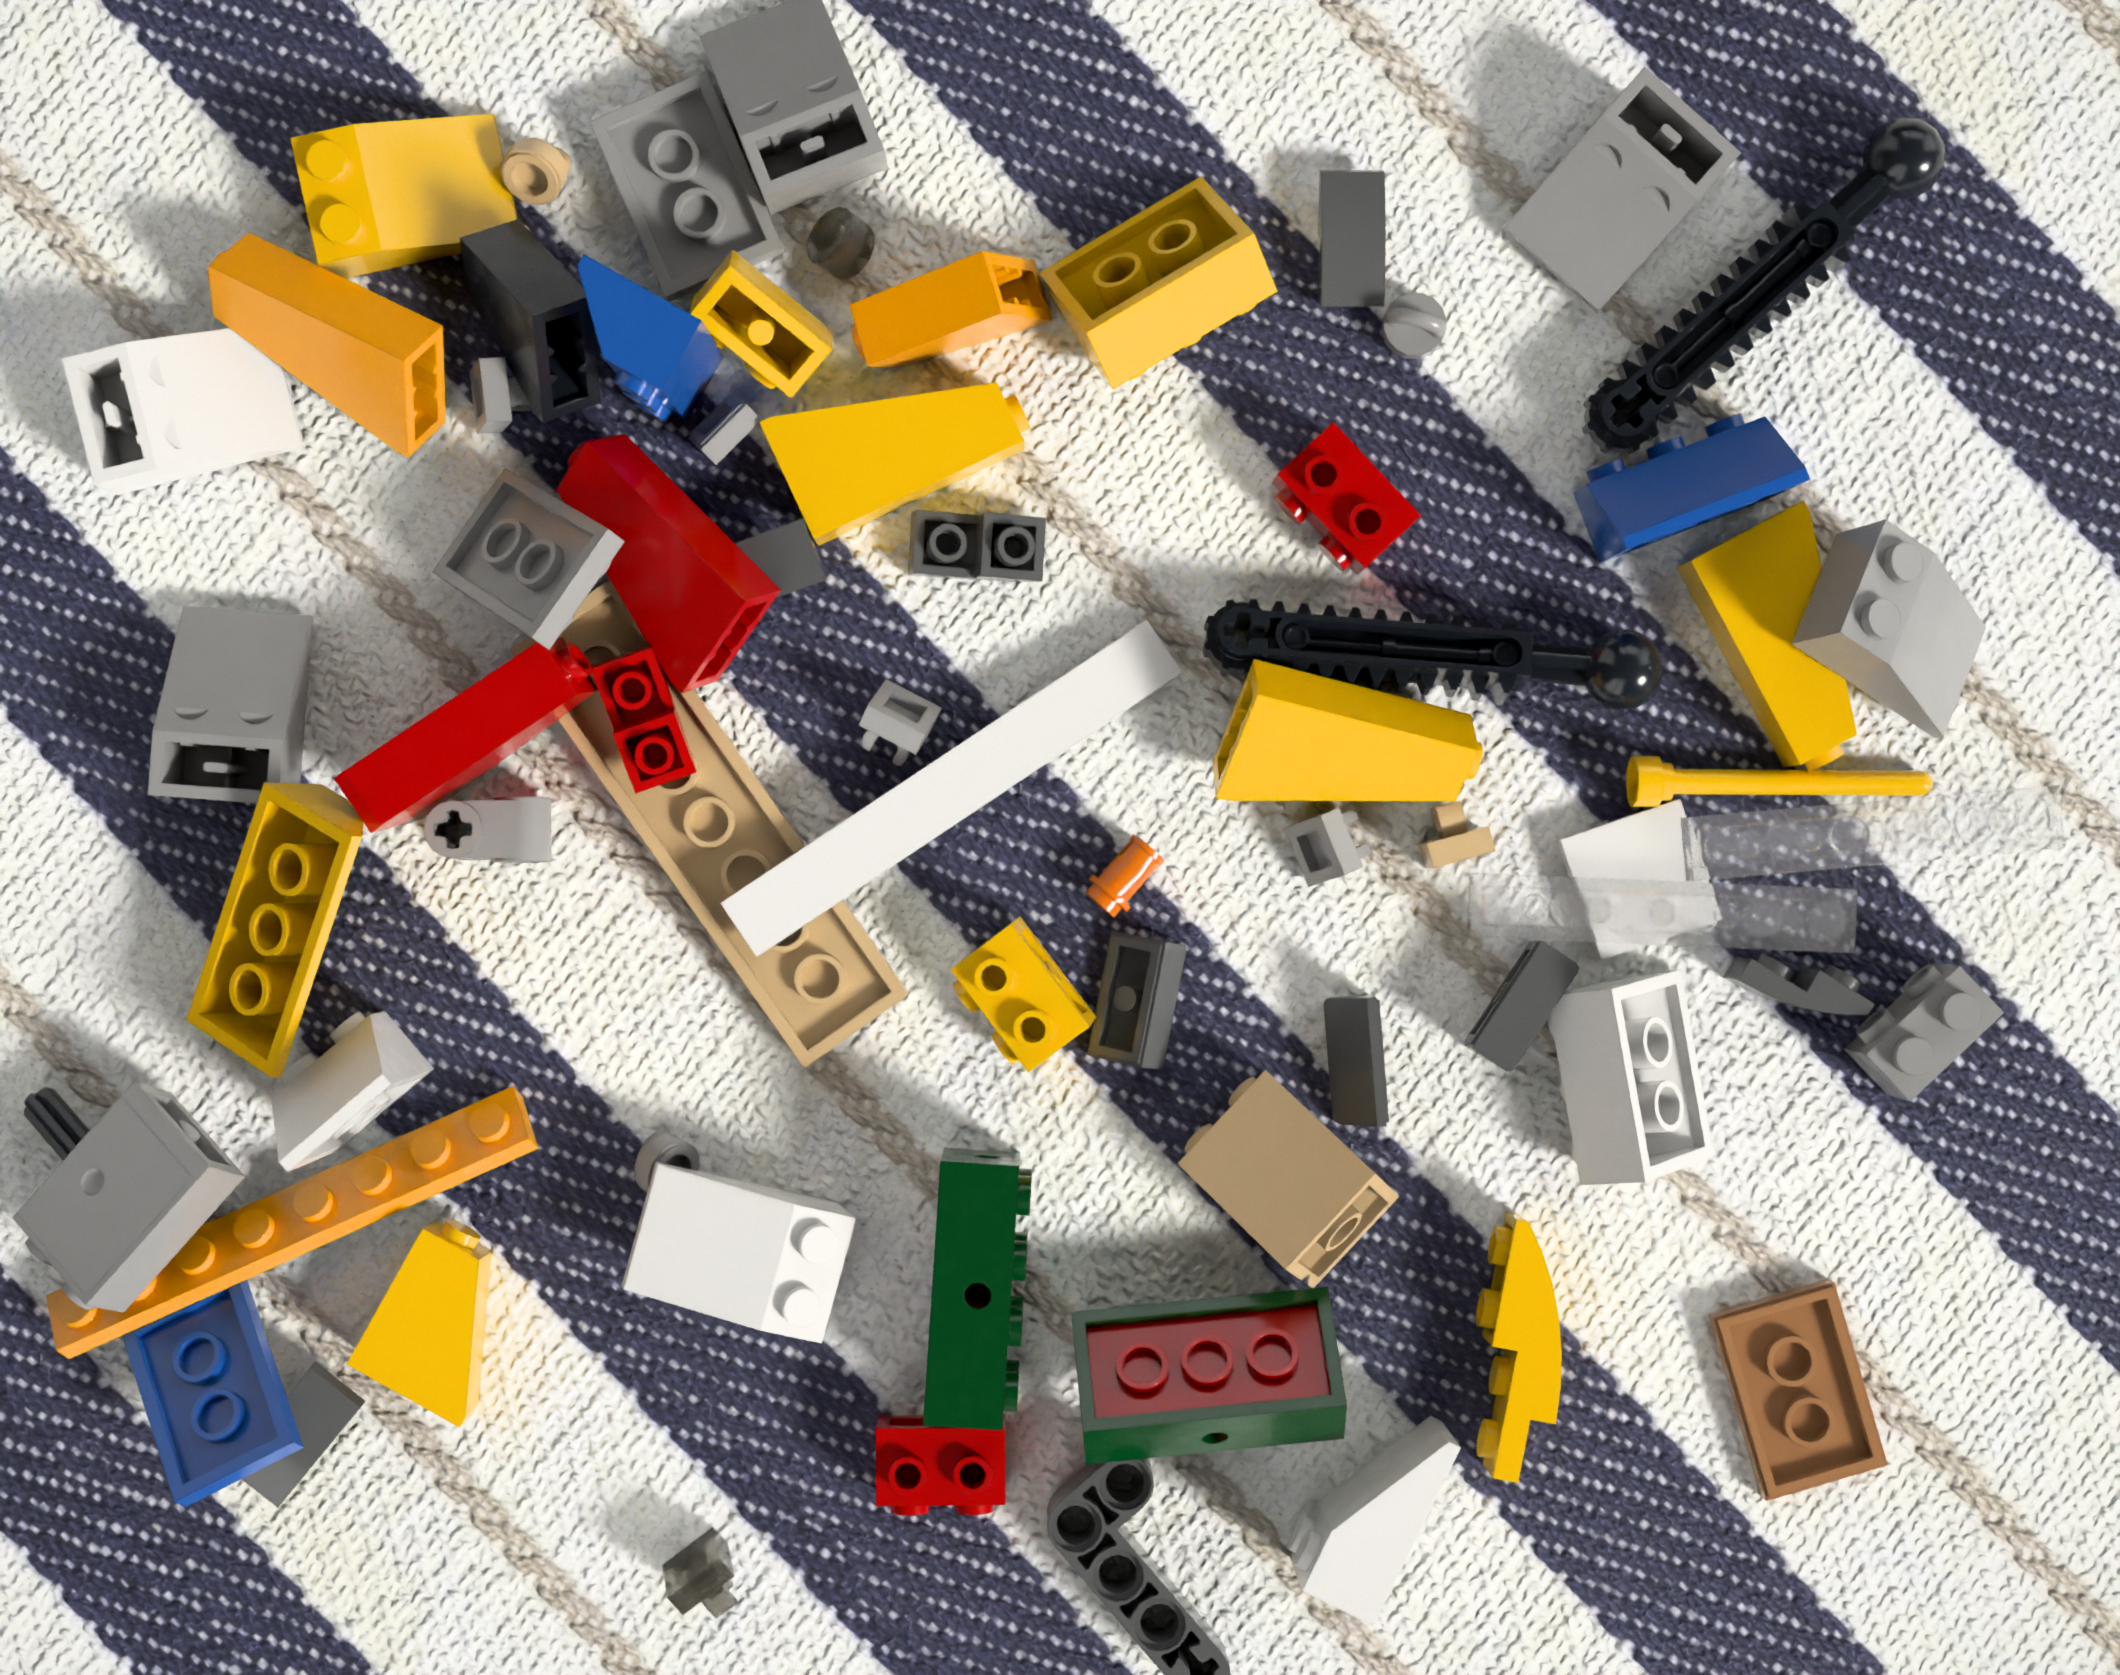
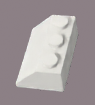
M1681 969L1586 985L1565 991L1549 1016V1029L1556 1045L1561 1074L1560 1091L1566 1102L1572 1136L1571 1153L1577 1164L1580 1185L1647 1182L1714 1157Z

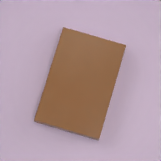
M1829 1279L1708 1314L1758 1489L1763 1499L1769 1501L1888 1465L1835 1282Z

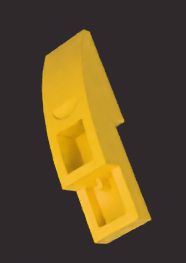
M1505 1212L1503 1227L1495 1225L1489 1241L1488 1263L1495 1264L1491 1289L1483 1288L1481 1290L1476 1309V1326L1483 1327L1482 1336L1491 1346L1505 1349L1504 1356H1495L1492 1362L1489 1376V1393L1496 1395L1492 1419L1484 1418L1479 1428L1477 1456L1484 1458L1483 1465L1492 1478L1518 1483L1530 1420L1556 1424L1561 1390L1562 1349L1559 1315L1553 1284L1541 1247L1530 1223L1519 1214Z

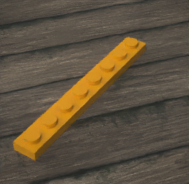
M514 1086L509 1087L202 1225L125 1312L96 1307L93 1310L84 1309L69 1299L62 1288L46 1295L56 1351L71 1359L537 1150V1142L523 1096Z

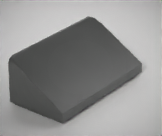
M1111 931L1095 1011L1096 1019L1093 1021L1087 1055L1140 1068H1163L1186 955L1185 945Z
M1542 940L1530 941L1465 1039V1047L1505 1071L1511 1072L1514 1070L1579 971L1578 964Z
M1370 994L1329 997L1325 999L1323 1005L1332 1118L1336 1123L1342 1125L1387 1126L1386 1122H1389L1380 1000Z

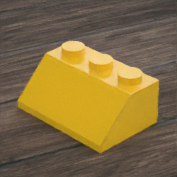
M1202 176L1039 272L1044 285L1087 357L1112 389L1128 380L1138 378L1148 368L1180 349L1195 344L1205 334L1237 315L1249 312L1257 303L1278 292L1254 232Z

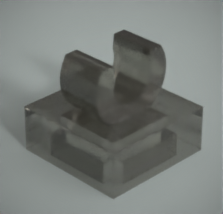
M713 1527L662 1565L667 1598L682 1615L702 1602L705 1608L715 1618H718L737 1604V1599L729 1591L734 1586L731 1579L735 1576L729 1546Z

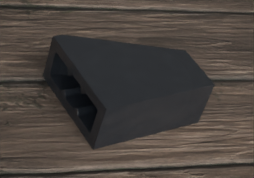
M519 219L460 237L466 292L501 354L505 357L506 363L537 417L545 423L601 403L594 324L582 285Z

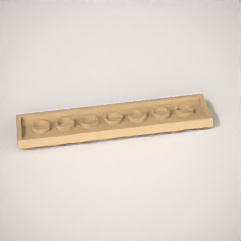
M610 579L587 595L575 612L570 625L559 635V637H563L566 643L571 642L584 653L591 665L649 645ZM528 636L509 649V651L515 657L535 644L536 641ZM663 668L662 670L677 709L697 772L635 794L612 734L613 727L598 690L561 717L559 722L804 1068L910 994L845 900H842L756 957L721 905V902L806 845L696 689L681 694L672 685ZM589 675L594 684L596 685L593 675Z

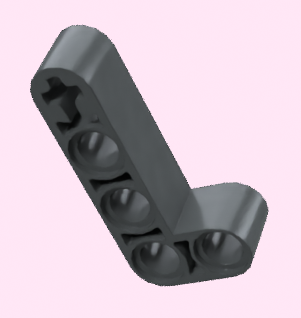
M1147 1458L1085 1465L1058 1488L1049 1500L1047 1507L1048 1536L1055 1548L1164 1675H1231L1226 1649L1220 1637L1123 1525L1140 1511L1152 1496L1154 1481L1150 1460ZM1120 1464L1133 1465L1140 1470L1142 1474L1141 1480L1130 1490L1121 1491L1114 1489L1106 1480L1112 1468ZM1080 1506L1091 1512L1093 1520L1088 1528L1079 1532H1072L1060 1525L1058 1517L1068 1507ZM1114 1555L1125 1556L1134 1563V1569L1129 1576L1122 1580L1108 1579L1099 1570L1100 1565L1105 1559ZM1163 1604L1172 1608L1176 1614L1172 1622L1164 1628H1152L1147 1626L1141 1619L1142 1614L1147 1608ZM1186 1638L1189 1650L1200 1662L1204 1663L1210 1659L1212 1669L1209 1672L1204 1673L1198 1667L1190 1671L1187 1654L1181 1646Z

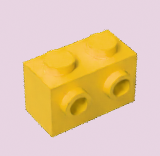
M734 250L730 252L692 300L689 314L702 320L717 344L716 347L724 349L727 346L745 361V368L756 380L770 389L778 387L790 398L795 395L832 351L833 331Z
M1020 916L950 969L958 979L953 983V987L961 1001L971 1012L976 1014L981 1010L996 1029L991 1036L999 1051L1011 1064H1016L1020 1061L1028 1072L1089 1028L1096 1019L1095 1014Z

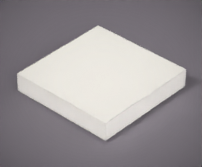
M1674 799L1660 804L1658 807H1651L1556 840L1598 960H1604L1721 919L1681 799Z

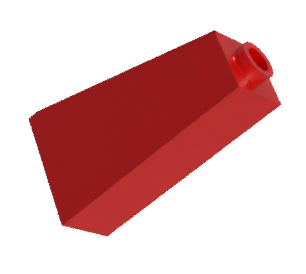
M626 434L597 440L594 438L586 440L570 455L567 463L570 469L556 489L564 503L605 526L625 541L612 559L606 574L647 643L653 647L656 658L672 685L682 694L718 681L781 589Z
M563 637L557 638L550 650L536 642L340 773L334 780L371 833L423 819L438 804L448 801L596 693L598 688L589 676L593 672L591 664L575 644L571 642L566 643Z

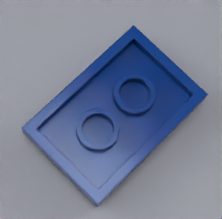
M247 1280L122 1335L175 1503L187 1507L304 1448Z

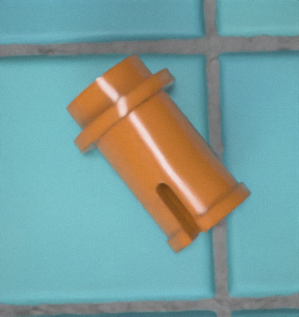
M1134 834L1130 837L1127 845L1098 878L1093 874L1091 875L1089 881L1092 885L1085 892L1094 903L1113 918L1121 909L1128 912L1131 907L1127 902L1154 870L1164 862V859L1155 850Z

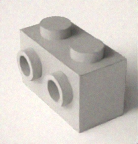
M1934 963L1918 970L1904 984L1902 988L1904 993L1887 1009H1879L1869 1016L1857 1029L1856 1034L1858 1036L1844 1049L1887 1095L1911 1102L2004 1013L1959 965Z

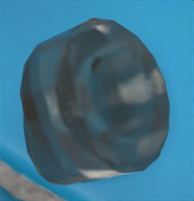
M837 207L827 211L813 226L808 236L807 255L812 263L835 278L841 280L850 279L858 275L869 262L875 246V235L872 228L860 217L847 208Z

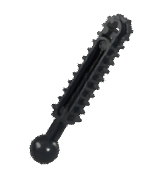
M1916 118L1892 119L1877 127L1866 141L1863 153V170L1829 201L1826 199L1815 209L1797 201L1782 215L1785 224L1776 220L1765 230L1770 244L1758 239L1748 248L1752 261L1739 256L1729 265L1733 279L1721 273L1710 283L1715 296L1701 291L1691 300L1696 314L1682 308L1673 317L1677 331L1664 325L1654 334L1659 349L1645 342L1635 351L1640 366L1625 360L1617 368L1620 380H1613L1609 377L1603 380L1598 385L1599 389L1594 395L1588 396L1583 403V406L1586 408L1584 415L1585 426L1582 427L1583 433L1589 434L1593 442L1600 446V452L1606 454L1608 451L1617 453L1626 451L1630 455L1638 451L1640 445L1645 441L1649 442L1659 434L1657 428L1658 420L1668 425L1678 417L1673 401L1686 408L1697 400L1692 384L1703 390L1711 387L1716 382L1711 368L1722 373L1731 369L1735 362L1730 351L1741 356L1748 353L1754 348L1749 334L1760 339L1764 338L1773 330L1768 317L1779 322L1784 320L1792 313L1787 300L1800 305L1811 296L1806 283L1816 288L1820 287L1830 278L1827 270L1834 273L1851 259L1846 242L1856 233L1855 228L1889 197L1898 199L1918 197L1931 189L1941 176L1945 159V145L1937 129L1925 121ZM1636 395L1644 404L1629 416L1627 423L1622 424L1620 427L1615 426L1610 418L1614 415L1616 409L1621 408Z
M1233 599L1228 600L1225 606L1219 609L1214 616H1208L1204 626L1206 636L1202 650L1204 657L1210 658L1213 665L1220 669V675L1224 677L1230 674L1242 676L1243 680H1246L1252 662L1256 659L1326 678L1340 677L1342 682L1354 684L1356 679H1365L1369 689L1373 690L1378 689L1381 681H1390L1396 693H1402L1407 683L1417 684L1421 695H1428L1433 685L1443 686L1446 697H1453L1458 687L1468 688L1471 699L1478 701L1484 690L1489 689L1492 692L1495 705H1502L1511 691L1521 692L1527 681L1585 686L1586 690L1601 705L1615 710L1637 708L1650 701L1658 691L1664 670L1660 652L1645 635L1628 629L1608 632L1595 639L1589 648L1533 644L1534 632L1518 631L1514 617H1507L1500 629H1491L1487 618L1482 617L1479 618L1475 627H1466L1462 617L1454 615L1450 625H1441L1437 620L1436 614L1432 613L1428 614L1424 623L1413 622L1411 613L1403 611L1399 621H1391L1387 619L1385 610L1382 609L1377 610L1373 619L1362 618L1358 607H1352L1348 617L1336 615L1333 605H1327L1323 614L1317 615L1311 614L1308 603H1301L1297 613L1286 612L1282 601H1276L1271 611L1262 610L1257 599H1250L1249 603H1235ZM1234 630L1245 631L1246 641L1249 642L1246 649L1235 647V638L1232 637ZM1266 635H1274L1270 648H1268Z

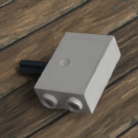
M134 1081L93 1128L89 1130L56 1090L44 1087L37 1093H31L25 1099L24 1116L63 1161L12 1218L29 1237L25 1242L28 1250L40 1261L54 1267L65 1281L62 1284V1290L75 1304L87 1310H93L96 1307L125 1312L246 1176L171 1092Z

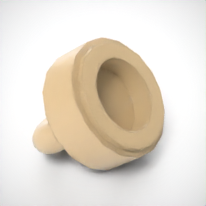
M523 138L516 141L501 161L500 174L507 189L518 199L530 204L544 205L554 201L567 182L572 161L566 152L552 146L548 142L537 138Z

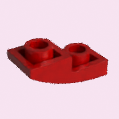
M647 645L591 665L592 675L613 727L612 734L635 794L696 773L697 769L677 709L653 647Z

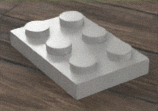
M707 71L589 121L664 295L669 302L702 288L732 250L737 252L752 266L785 252Z
M504 468L432 572L550 650L559 635L570 625L575 612L598 579L607 572L612 559L625 541L605 526Z

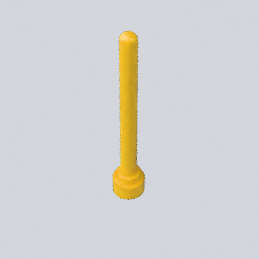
M1631 756L1626 771V794L1631 807H1658L1661 801L1672 800L1674 794L1922 796L1931 790L1933 784L1931 776L1924 771L1674 769L1672 763H1662L1659 756Z

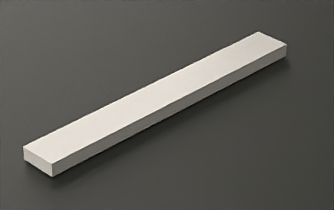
M1147 620L721 902V905L755 956H760L1178 677L1182 671Z

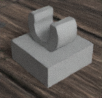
M505 357L479 358L470 369L477 434L503 432L512 422L511 411L533 410L516 378L507 379Z
M886 679L869 702L859 723V726L867 730L863 736L862 746L870 751L879 736L896 744L898 751L892 763L900 766L906 761L910 753L917 754L931 732L942 708Z
M1336 808L1285 828L1308 887L1344 876L1363 867L1360 859L1370 853L1371 847L1369 843L1355 847L1347 828L1348 824L1359 819L1356 812L1348 811L1341 813L1340 808Z

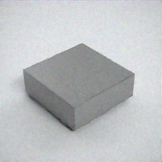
M729 394L689 433L690 437L688 439L717 465L762 419L745 402L734 394Z

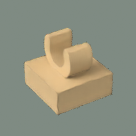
M1460 801L1430 808L1438 838L1418 844L1425 868H1437L1496 851L1489 826L1467 830L1466 818Z

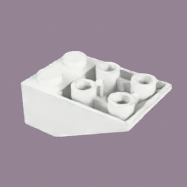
M230 328L123 342L61 358L93 484L118 495L304 448L284 368Z

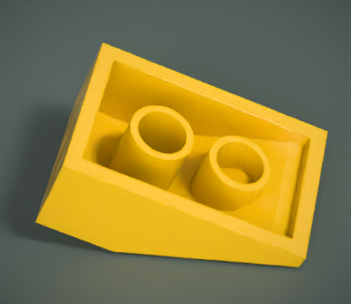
M494 114L351 124L290 138L317 263L320 267L345 279L461 254L460 237L518 219L513 194L510 193L503 183L500 174L504 153Z

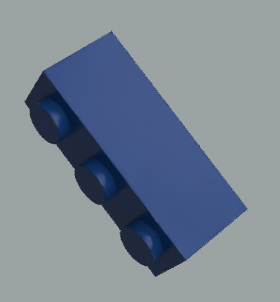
M583 255L577 267L603 359L617 374L613 382L624 389V395L634 400L632 402L634 406L650 416L666 423L670 414H673L681 420L688 422L724 358L720 349L716 347L717 344L706 326L697 317L592 258Z
M1739 413L1706 426L1705 430L1708 438L1686 446L1683 437L1678 436L1646 449L1649 460L1626 469L1623 459L1620 458L1589 470L1586 474L1590 483L1585 484L1573 492L1598 560L1602 563L1776 497L1810 480L1807 469L1766 416L1745 424L1742 414Z

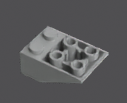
M789 0L700 36L770 215L888 169L884 147L822 0Z
M1644 67L1505 225L1503 230L1598 313L1741 152Z
M183 606L152 730L148 795L257 803L264 782L300 783L313 616Z

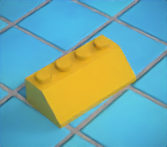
M263 783L186 1019L271 1078L282 1077L363 834L364 822L349 800L322 784Z

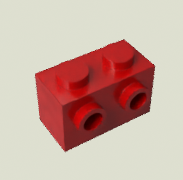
M1334 422L1284 467L1272 482L1279 490L1274 496V500L1286 515L1298 525L1306 519L1323 537L1317 543L1323 554L1341 571L1350 566L1357 575L1421 517L1419 512Z
M924 1415L879 1416L875 1428L876 1506H891V1513L895 1515L916 1516L928 1513L929 1506H955V1512L958 1514L984 1515L993 1512V1505H1005L1006 1415H1003L1002 1430L924 1426Z

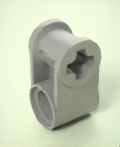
M496 797L493 800H451L438 804L425 819L423 829L425 840L430 848L440 856L458 860H493L496 863L552 862L551 798ZM456 814H459L462 822L472 825L471 836L461 837L459 848H456L455 840L444 837L445 826L455 824Z

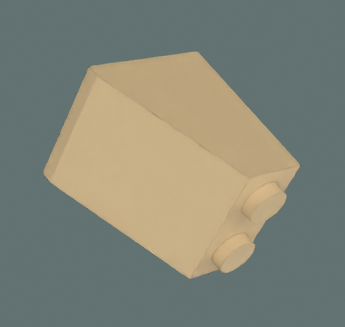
M1265 1070L1257 1079L1251 1077L1236 1088L1228 1101L1230 1108L1214 1125L1206 1124L1191 1136L1184 1149L1187 1154L1177 1164L1285 1270L1311 1288H1314L1400 1196Z

